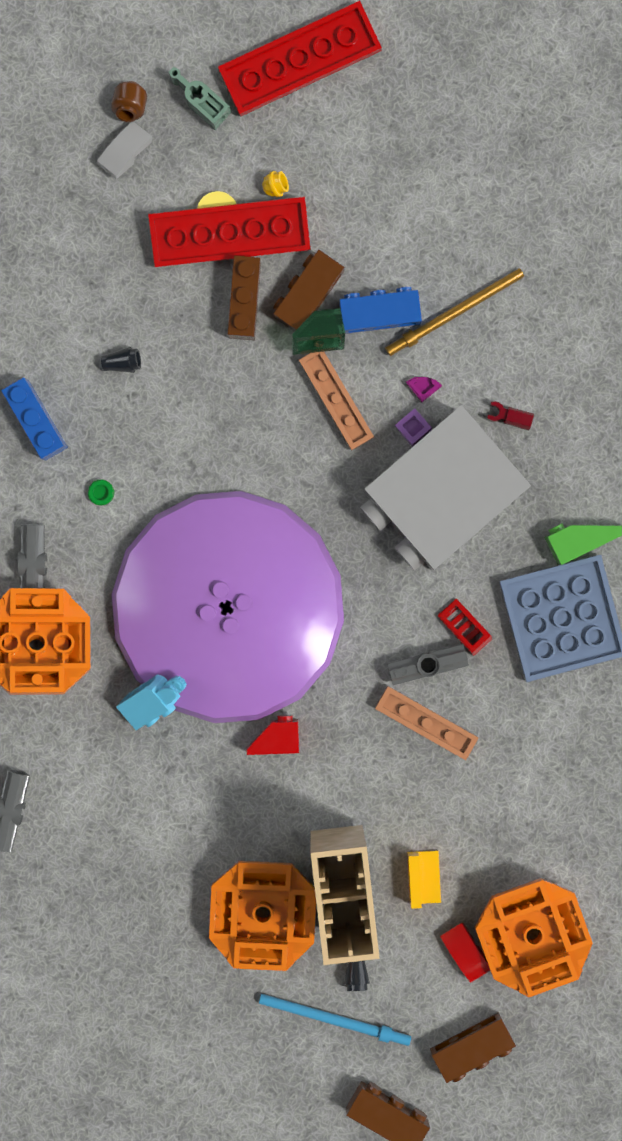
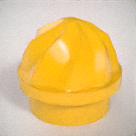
M272 171L264 177L262 187L267 195L281 197L283 193L288 192V180L282 171Z

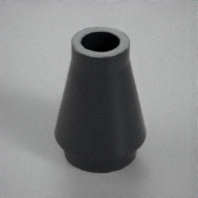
M128 347L112 354L101 356V366L103 371L134 373L135 370L141 369V356L138 349Z
M365 960L348 962L344 984L347 985V991L368 990L367 984H370Z

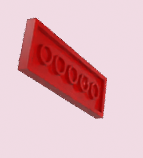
M357 1L218 66V70L241 117L382 51V47L361 2Z
M305 197L148 214L155 267L234 259V256L252 257L311 250Z

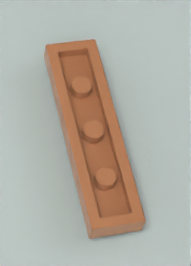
M322 347L299 359L301 366L351 451L374 438Z
M389 686L386 687L375 707L381 713L464 760H467L478 740L476 735Z

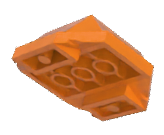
M10 588L0 599V687L9 695L65 694L91 668L90 616L71 598L65 589ZM33 640H40L44 647L40 650H33L29 643Z

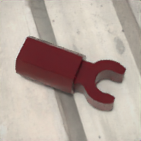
M496 401L490 403V406L498 409V415H487V420L491 422L503 420L504 424L530 430L534 413L512 407L505 409L501 403Z

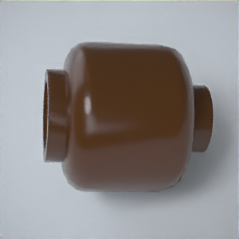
M134 81L122 82L115 87L111 109L118 119L124 122H133L144 115L148 97L145 89Z

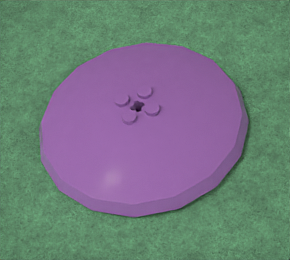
M244 491L196 494L155 515L126 549L112 591L115 640L135 679L140 684H143L157 674L164 676L167 681L174 676L182 677L187 685L179 693L181 697L175 702L174 706L176 708L174 711L212 723L260 720L301 699L330 665L344 623L341 575L320 534L286 505ZM228 600L232 602L231 608L234 611L232 614L228 612L225 615L222 613L223 608L220 605Z

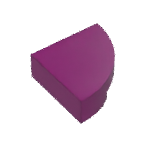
M414 377L406 382L421 403L442 387L437 380L429 377Z

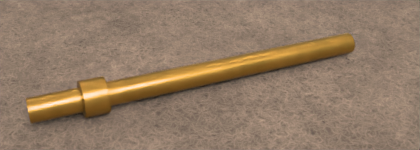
M518 268L414 331L410 329L403 333L402 338L385 347L389 356H392L407 346L411 348L416 345L422 337L524 277L522 270Z

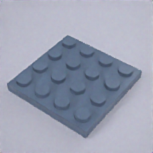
M601 555L499 581L525 682L622 657V632Z

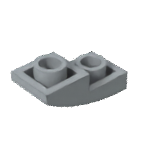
M131 122L97 160V165L115 179L119 178L134 165V158L152 143V136L135 122Z

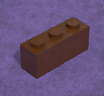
M319 249L315 255L310 253L303 263L305 270L300 276L296 274L289 283L288 288L291 289L285 298L280 296L273 306L275 310L274 318L298 335L305 329L344 273V266Z
M234 256L228 325L229 339L255 341L261 258Z
M498 1012L430 1048V1051L445 1082L448 1083L450 1081H460L466 1076L467 1072L473 1069L480 1070L486 1067L489 1061L497 1056L499 1058L507 1056L516 1045Z
M363 1081L360 1082L346 1106V1116L389 1141L424 1140L430 1129L429 1120L426 1119L427 1115L417 1108H414L412 1111L404 1106V1101L395 1095L388 1097L381 1093L382 1089L373 1082L368 1084Z

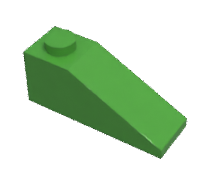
M561 523L549 529L550 535L544 538L557 565H563L622 536V526L570 525L564 527Z

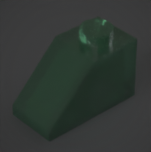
M341 309L314 311L292 334V355L344 350L345 329Z

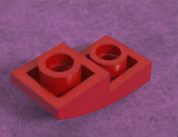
M460 923L440 936L470 983L490 972L485 954L481 947L476 945L464 923Z

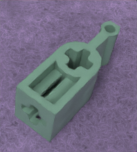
M175 67L169 71L172 83L179 85L185 91L188 106L214 130L231 114L230 106L203 82L192 81L189 83L180 74L179 69ZM195 93L198 95L201 93L202 98L199 99L198 97H196L193 99L192 94Z

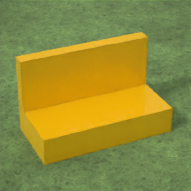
M439 851L407 852L411 909L422 908V904L441 903Z

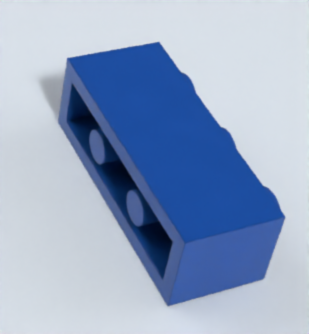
M412 287L397 288L396 293L387 294L386 290H376L370 292V296L360 297V293L346 294L344 299H340L339 302L343 334L420 325L422 322L418 290H412Z
M22 378L1 390L41 459L46 461L68 448L28 379Z

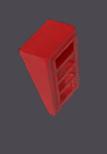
M457 598L437 615L473 656L492 640V636ZM459 609L461 613L450 622L447 618ZM466 617L468 621L457 630L455 625ZM473 624L475 629L464 637L462 634ZM481 633L482 637L471 645L469 642L477 634Z

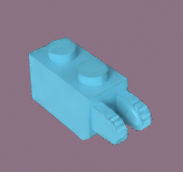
M157 674L129 692L116 708L135 730L144 725L150 727L160 718V715L165 718L175 710L174 704L181 697L179 693L185 689L186 681L180 676H174L167 681L164 676Z

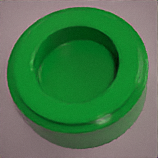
M96 480L88 489L89 499L99 506L109 504L115 495L114 487L106 480Z

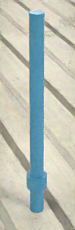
M261 993L259 1004L378 1037V1041L385 1043L392 1041L406 1046L410 1045L412 1036L392 1031V1027L384 1025L378 1027Z

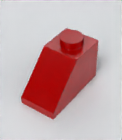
M293 715L277 716V720H272L247 747V755L299 753L298 719L293 720Z

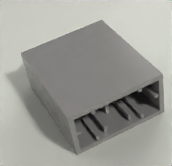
M461 405L363 490L369 500L360 509L379 531L391 523L404 539L394 548L414 571L423 563L431 570H435L531 485Z

